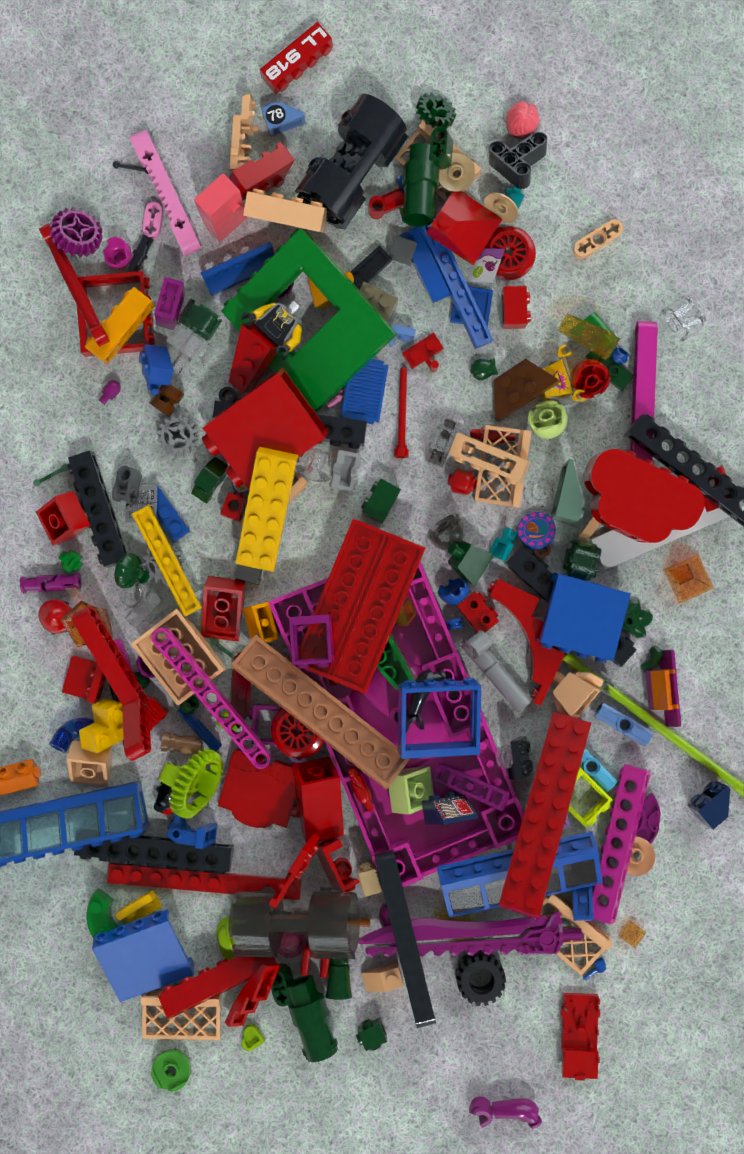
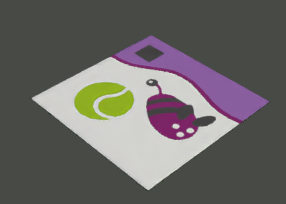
M484 248L475 264L471 265L466 282L493 283L505 249Z

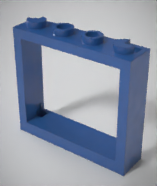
M464 678L463 681L444 679L442 682H436V680L427 679L419 683L413 680L398 683V753L401 759L480 755L481 685L474 678ZM471 690L470 741L406 744V693Z

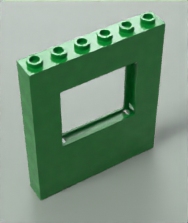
M300 228L293 231L290 239L277 248V253L273 257H269L264 261L263 267L250 276L251 280L246 285L243 284L238 288L237 294L224 303L225 307L221 312L240 332L241 324L250 321L248 318L241 320L244 313H251L261 306L273 303L302 272L308 276L338 312L297 352L294 349L288 352L286 360H282L284 352H280L277 356L275 355L269 367L275 373L283 368L314 412L317 413L398 333L307 230Z

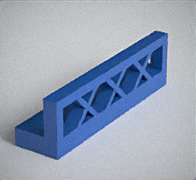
M268 242L201 272L210 295L213 296L249 280L255 271H259L263 267L266 259L275 255L271 242Z

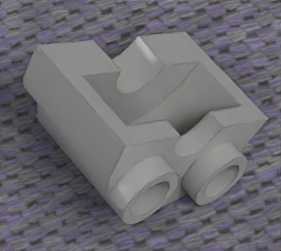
M336 450V458H332L329 465L328 476H332L329 486L352 492L353 487L357 483V476H354L356 468L359 469L361 465L360 454Z

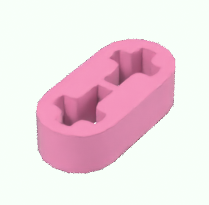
M151 202L146 206L142 227L144 235L153 240L157 239L161 234L164 211L157 202ZM154 208H157L159 213H155V217L153 219V215L150 211H153ZM152 223H154L153 226L156 231L150 234L147 229H151Z

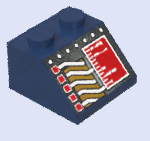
M457 791L447 792L445 797H440V794L430 795L428 800L422 801L425 824L445 825L478 818V814L464 794L457 795Z

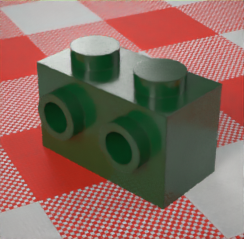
M380 478L379 482L375 481L370 491L373 493L370 499L365 498L361 508L364 509L362 514L383 524L401 489Z

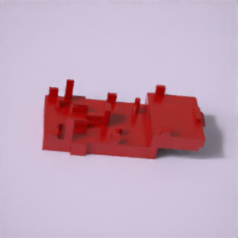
M563 993V1003L560 1006V1015L562 1016L561 1073L563 1078H575V1080L583 1081L585 1079H598V1063H600L597 1050L599 1035L598 1018H600V999L598 994Z

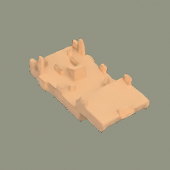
M250 94L242 96L241 115H233L229 168L231 173L244 165L246 161H250V157H245V154H249L252 148L251 145L245 144V135H253V132H258L259 128L254 126V108H256V104L251 99Z

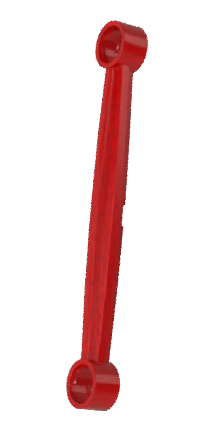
M48 223L40 227L39 231L48 244L71 295L90 327L93 338L99 347L110 342V339L100 324L66 254H64V250L58 249L57 244L53 243V237H50V224Z

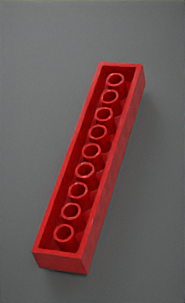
M556 712L552 714L500 897L499 907L536 919L540 917L589 736L591 722Z

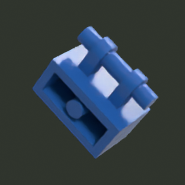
M144 344L143 352L139 353V363L142 364V375L145 377L148 390L152 395L158 394L159 385H170L174 369L166 346Z

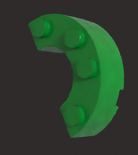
M99 888L91 896L86 912L87 925L92 937L119 926L113 920L111 914L114 898Z

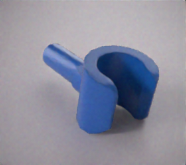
M602 957L594 961L595 968L583 976L585 981L594 974L602 973L606 970V963Z

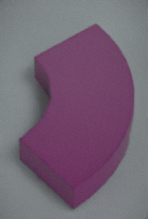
M653 793L645 797L636 833L637 837L647 840L650 844L658 834L661 816L659 804Z

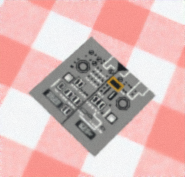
M157 485L139 487L137 501L134 504L126 503L125 523L135 522L132 513L147 505H150L156 516Z

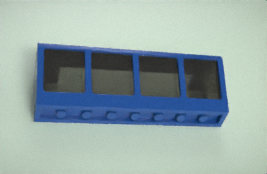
M593 831L561 838L545 896L602 884L599 853ZM514 849L437 866L449 918L499 907L500 897Z

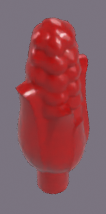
M485 428L472 429L470 437L481 439V442H483ZM489 430L488 438L494 443L501 438V435L496 430ZM510 433L505 438L507 441H515L516 434ZM502 439L500 442H498V444H499V443H504V442H505L504 439Z
M350 767L348 773L355 796L360 803L364 804L367 812L374 809L371 802V790L356 768Z

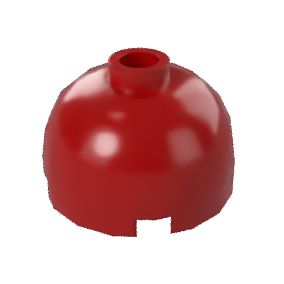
M585 359L577 363L573 368L571 383L576 390L585 391L579 394L580 397L592 399L595 398L594 395L605 392L610 383V375L608 369L600 361Z

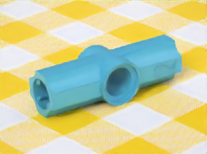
M585 749L580 765L581 769L605 793L615 786L617 780ZM589 761H594L595 768L588 771L586 764Z

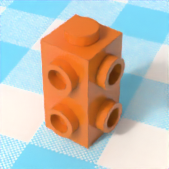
M33 759L0 767V794L5 795L39 786V777L42 775L40 767L36 766Z

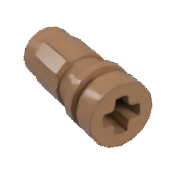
M164 732L161 751L168 752L169 750L170 753L176 751L185 754H198V751H201L202 739H195V736L182 735L181 737L174 733L171 735V733Z

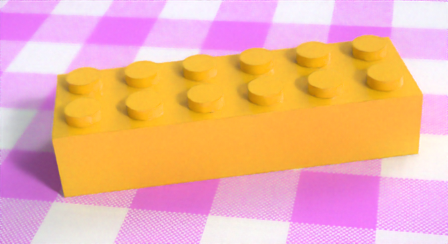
M259 447L256 453L236 564L274 572L298 455Z

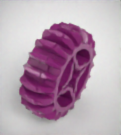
M74 207L71 210L65 208L63 212L59 210L50 224V237H53V243L57 244V248L64 249V254L67 252L71 253V257L77 254L79 259L82 255L88 257L99 249L103 239L102 228H100V222L95 221V216L90 217L89 211L84 213L81 208L78 211Z

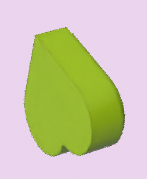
M255 1024L245 1026L241 1046L246 1051H252L264 1043L266 1039Z

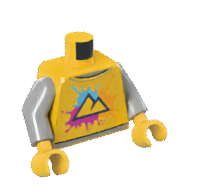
M568 345L560 346L558 351L548 356L539 366L561 381L541 395L544 401L554 400L563 406L575 403L576 401L584 402L586 398L579 399V394L585 391L573 388L566 359H562V357L570 356L572 351L567 354L564 353L563 350Z

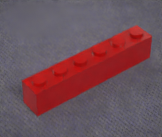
M257 942L252 945L253 949L247 952L245 949L235 953V958L229 961L225 958L217 962V966L212 969L207 967L198 972L199 975L194 978L189 976L182 979L180 985L174 988L170 985L162 989V993L158 995L166 1018L171 1019L248 981L263 964L277 963L268 942Z

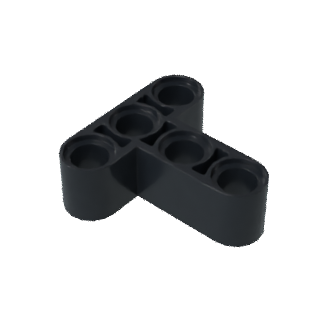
M543 132L533 133L511 149L501 141L492 142L489 145L490 166L516 188H527L531 183V166L542 159L547 153V135Z

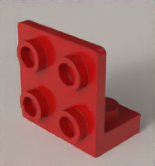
M72 656L62 693L87 699V702L95 704L100 701L106 677L96 661Z

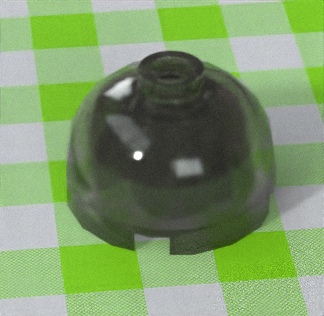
M451 514L435 524L438 525L435 530L432 531L430 529L427 533L428 539L436 548L447 550L452 543L459 545L463 541L466 527L458 514H456V517Z

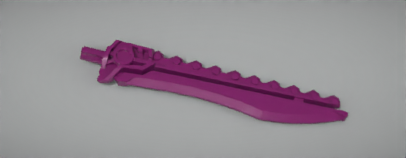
M559 911L551 913L549 917L541 914L539 919L525 917L483 922L443 920L429 917L411 919L416 941L520 934L514 937L417 943L421 957L429 951H433L436 956L442 955L445 951H449L451 955L457 956L463 950H466L467 954L471 956L479 950H482L488 956L495 950H499L501 954L507 955L513 949L521 955L524 953L525 955L557 954L561 945H563V940H582L581 928L562 927L561 913ZM391 925L384 926L358 938L360 945L395 942ZM396 942L393 945L368 946L365 948V952L371 958L379 952H383L384 956L390 957L397 952Z

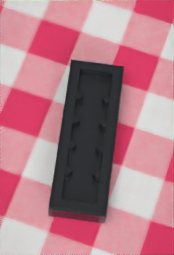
M380 245L350 271L354 278L353 284L359 290L363 282L369 283L392 262V258Z

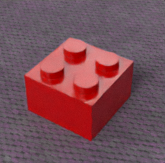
M74 491L53 497L36 511L52 546L72 540L91 526Z

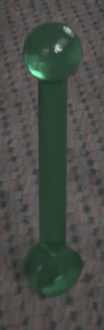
M63 464L62 468L41 479H35L33 485L40 486L45 480L63 471H69L67 464Z
M211 639V645L217 646L234 660L235 656L220 645L217 639Z

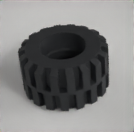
M481 950L473 956L469 955L466 957L464 955L462 957L463 961L458 962V969L455 972L457 986L464 999L467 998L471 1004L475 1002L476 1006H480L481 1003L487 1006L489 1001H492V1003L496 1002V997L500 998L502 996L501 991H504L506 987L504 984L506 983L505 972L500 961L497 960L495 955L488 956L482 953ZM486 969L492 974L489 983L481 987L472 985L469 981L471 974L475 970Z

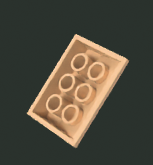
M253 189V192L247 191L243 216L326 233L327 209L322 207V203L311 201L309 205L304 204L303 199L292 197L290 201L284 199L282 194L272 193V196L264 195L265 191Z
M177 608L131 643V645L177 706H179L195 693L152 642L151 636L155 630L160 627L169 628L211 680H214L227 670V667L189 617H184L181 609ZM158 632V639L162 642L166 641V634ZM171 647V655L174 657L179 656V650L176 647ZM183 663V670L190 672L192 670L191 664ZM195 678V684L203 687L204 680L202 678Z

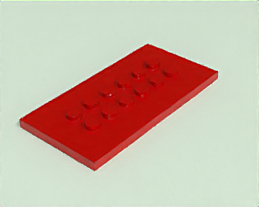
M353 518L313 614L331 615L334 662L329 663V667H317V664H309L310 668L304 669L366 694L426 548ZM325 623L309 624L299 648L300 659L327 658Z

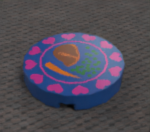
M533 512L521 519L517 532L524 546L530 549H542L553 542L556 536V526L554 520L549 515L543 512Z

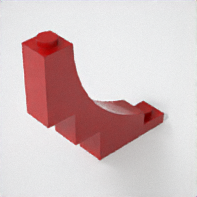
M496 579L495 582L491 581L487 592H490L488 597L505 607L513 615L524 632L531 656L530 680L539 684L538 688L535 687L530 697L533 698L531 702L541 706L565 653L554 648L542 647L541 642L535 641L536 638L540 639L544 623L532 617L540 599L500 579Z

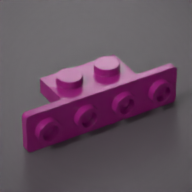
M673 649L662 650L663 656L660 662V669L657 670L675 669L674 674H669L672 704H678L679 709L664 710L665 725L667 727H681L675 652ZM655 670L645 671L649 709L654 710L650 671Z

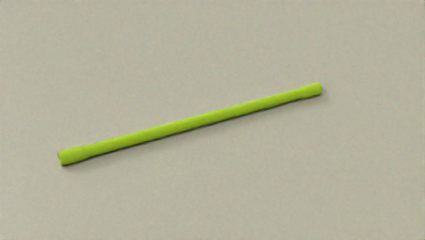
M571 653L565 654L562 662L574 671L588 672L598 676ZM611 685L605 686V690L610 692L608 694L610 697L744 797L743 782L737 780L616 688Z

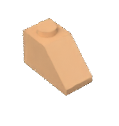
M398 961L361 972L366 992H387L404 987Z

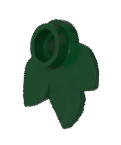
M633 600L628 603L622 626L623 631H629L635 638L645 637L646 630L644 627L648 626L653 620V615L649 611L641 610L639 600Z

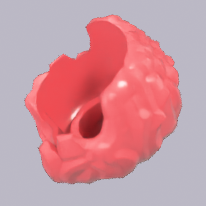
M525 101L514 104L505 117L509 134L517 139H526L535 133L539 125V115L536 106Z

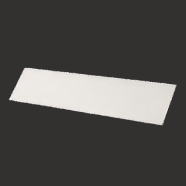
M724 489L723 494L725 496L730 494V492ZM704 507L700 519L693 527L687 530H672L665 540L658 543L637 542L614 530L591 540L603 568L606 570L730 516L719 508L706 512Z

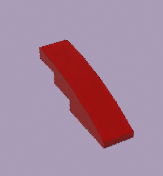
M278 963L263 964L250 977L234 1001L224 1022L228 1027L244 1026L248 1014L255 1013L259 1001L267 1000L280 967Z

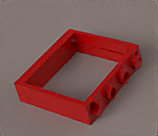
M143 271L78 277L86 294L87 287L140 283L141 293L152 301L151 296H148L150 279L146 277ZM77 306L81 354L85 357L95 356L85 348L86 341L91 336V332ZM149 313L143 321L145 343L123 345L117 354L143 352L144 344L155 345L154 333H151V326H154L152 314L150 315Z

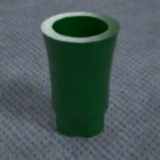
M335 953L330 955L325 995L327 999L345 1000L352 998L348 954Z

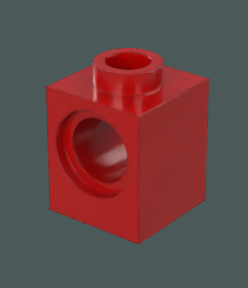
M236 491L233 494L228 492L220 514L240 522L248 501L244 498L245 495ZM238 501L240 504L239 508L235 511L231 510V502Z

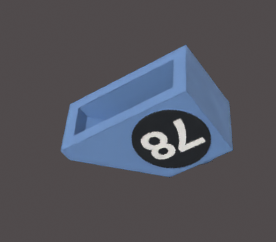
M271 102L261 108L270 136L306 124L303 112L281 102Z

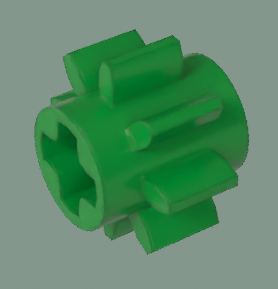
M72 549L68 552L62 551L58 557L61 560L59 566L70 573L73 570L79 571L83 565L80 562L82 556Z

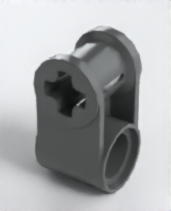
M121 466L118 469L112 491L114 501H126L128 504H134L137 501L142 480V474L139 470L128 466Z

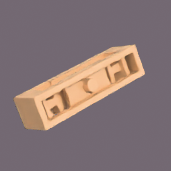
M458 432L448 453L454 456L452 459L462 464L464 461L471 463L470 467L481 471V468L489 470L487 474L496 478L499 475L506 477L505 481L516 485L517 482L523 483L531 461ZM468 442L476 445L475 448L468 446ZM475 449H479L501 459H511L517 463L513 464L506 461L504 468L511 470V473L503 471L504 468L474 456H466L465 452L473 455Z

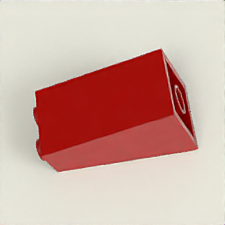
M325 757L292 764L301 830L305 842L307 843L313 834L320 837L319 841L344 836L340 776L331 758Z

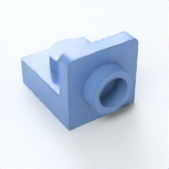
M393 324V329L398 333L396 336L399 337L398 340L403 342L414 341L416 329ZM395 338L389 342V347H393Z

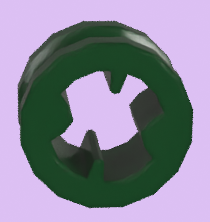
M192 695L179 706L183 713L190 715L199 708V701Z

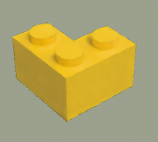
M108 698L93 704L94 723L80 729L79 735L81 748L99 753L123 740V711L121 702Z

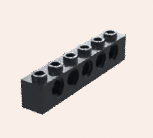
M89 450L68 457L69 463L67 467L70 474L74 475L75 481L73 485L76 492H79L81 496L79 503L83 511H86L91 525L88 528H91L93 536H91L93 545L97 546L99 554H97L98 561L104 567L109 568L117 565V562L122 556L127 554L95 454ZM85 469H88L89 475L83 479L81 474ZM94 487L95 494L89 497L87 491L89 488ZM100 505L101 512L95 515L93 509L95 506ZM106 523L107 530L101 533L99 527L101 524ZM108 541L113 543V548L110 551L105 549V544Z

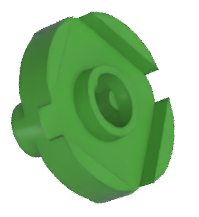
M165 1050L156 1057L151 1070L153 1082L161 1089H168L171 1092L177 1091L187 1083L191 1074V1063L181 1050ZM168 1066L175 1067V1074L167 1073Z

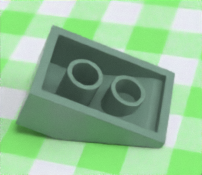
M568 459L562 466L550 517L555 521L574 524L583 518L585 508L582 507L583 500L574 461Z

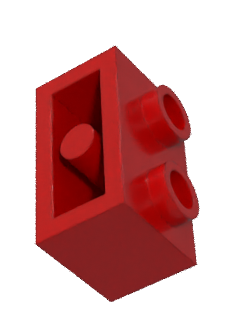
M527 286L503 287V329H525L528 323L531 322V312L527 311V304H530V292H527Z
M474 591L456 607L476 632L482 630L486 633L499 622L497 619L499 615L492 607L490 609L485 604L487 600L480 592L477 594Z

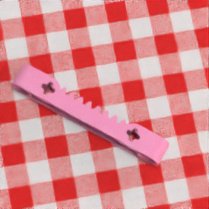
M147 130L130 136L129 138L142 166L146 167L171 221V229L184 256L202 249Z

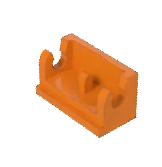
M675 669L650 671L654 710L679 709L678 704H672L669 674H674Z

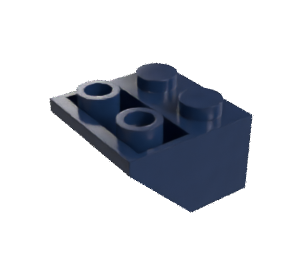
M718 781L710 782L706 785L705 791L700 795L697 794L692 797L691 803L688 805L702 824L713 830L727 819L729 815L730 788Z

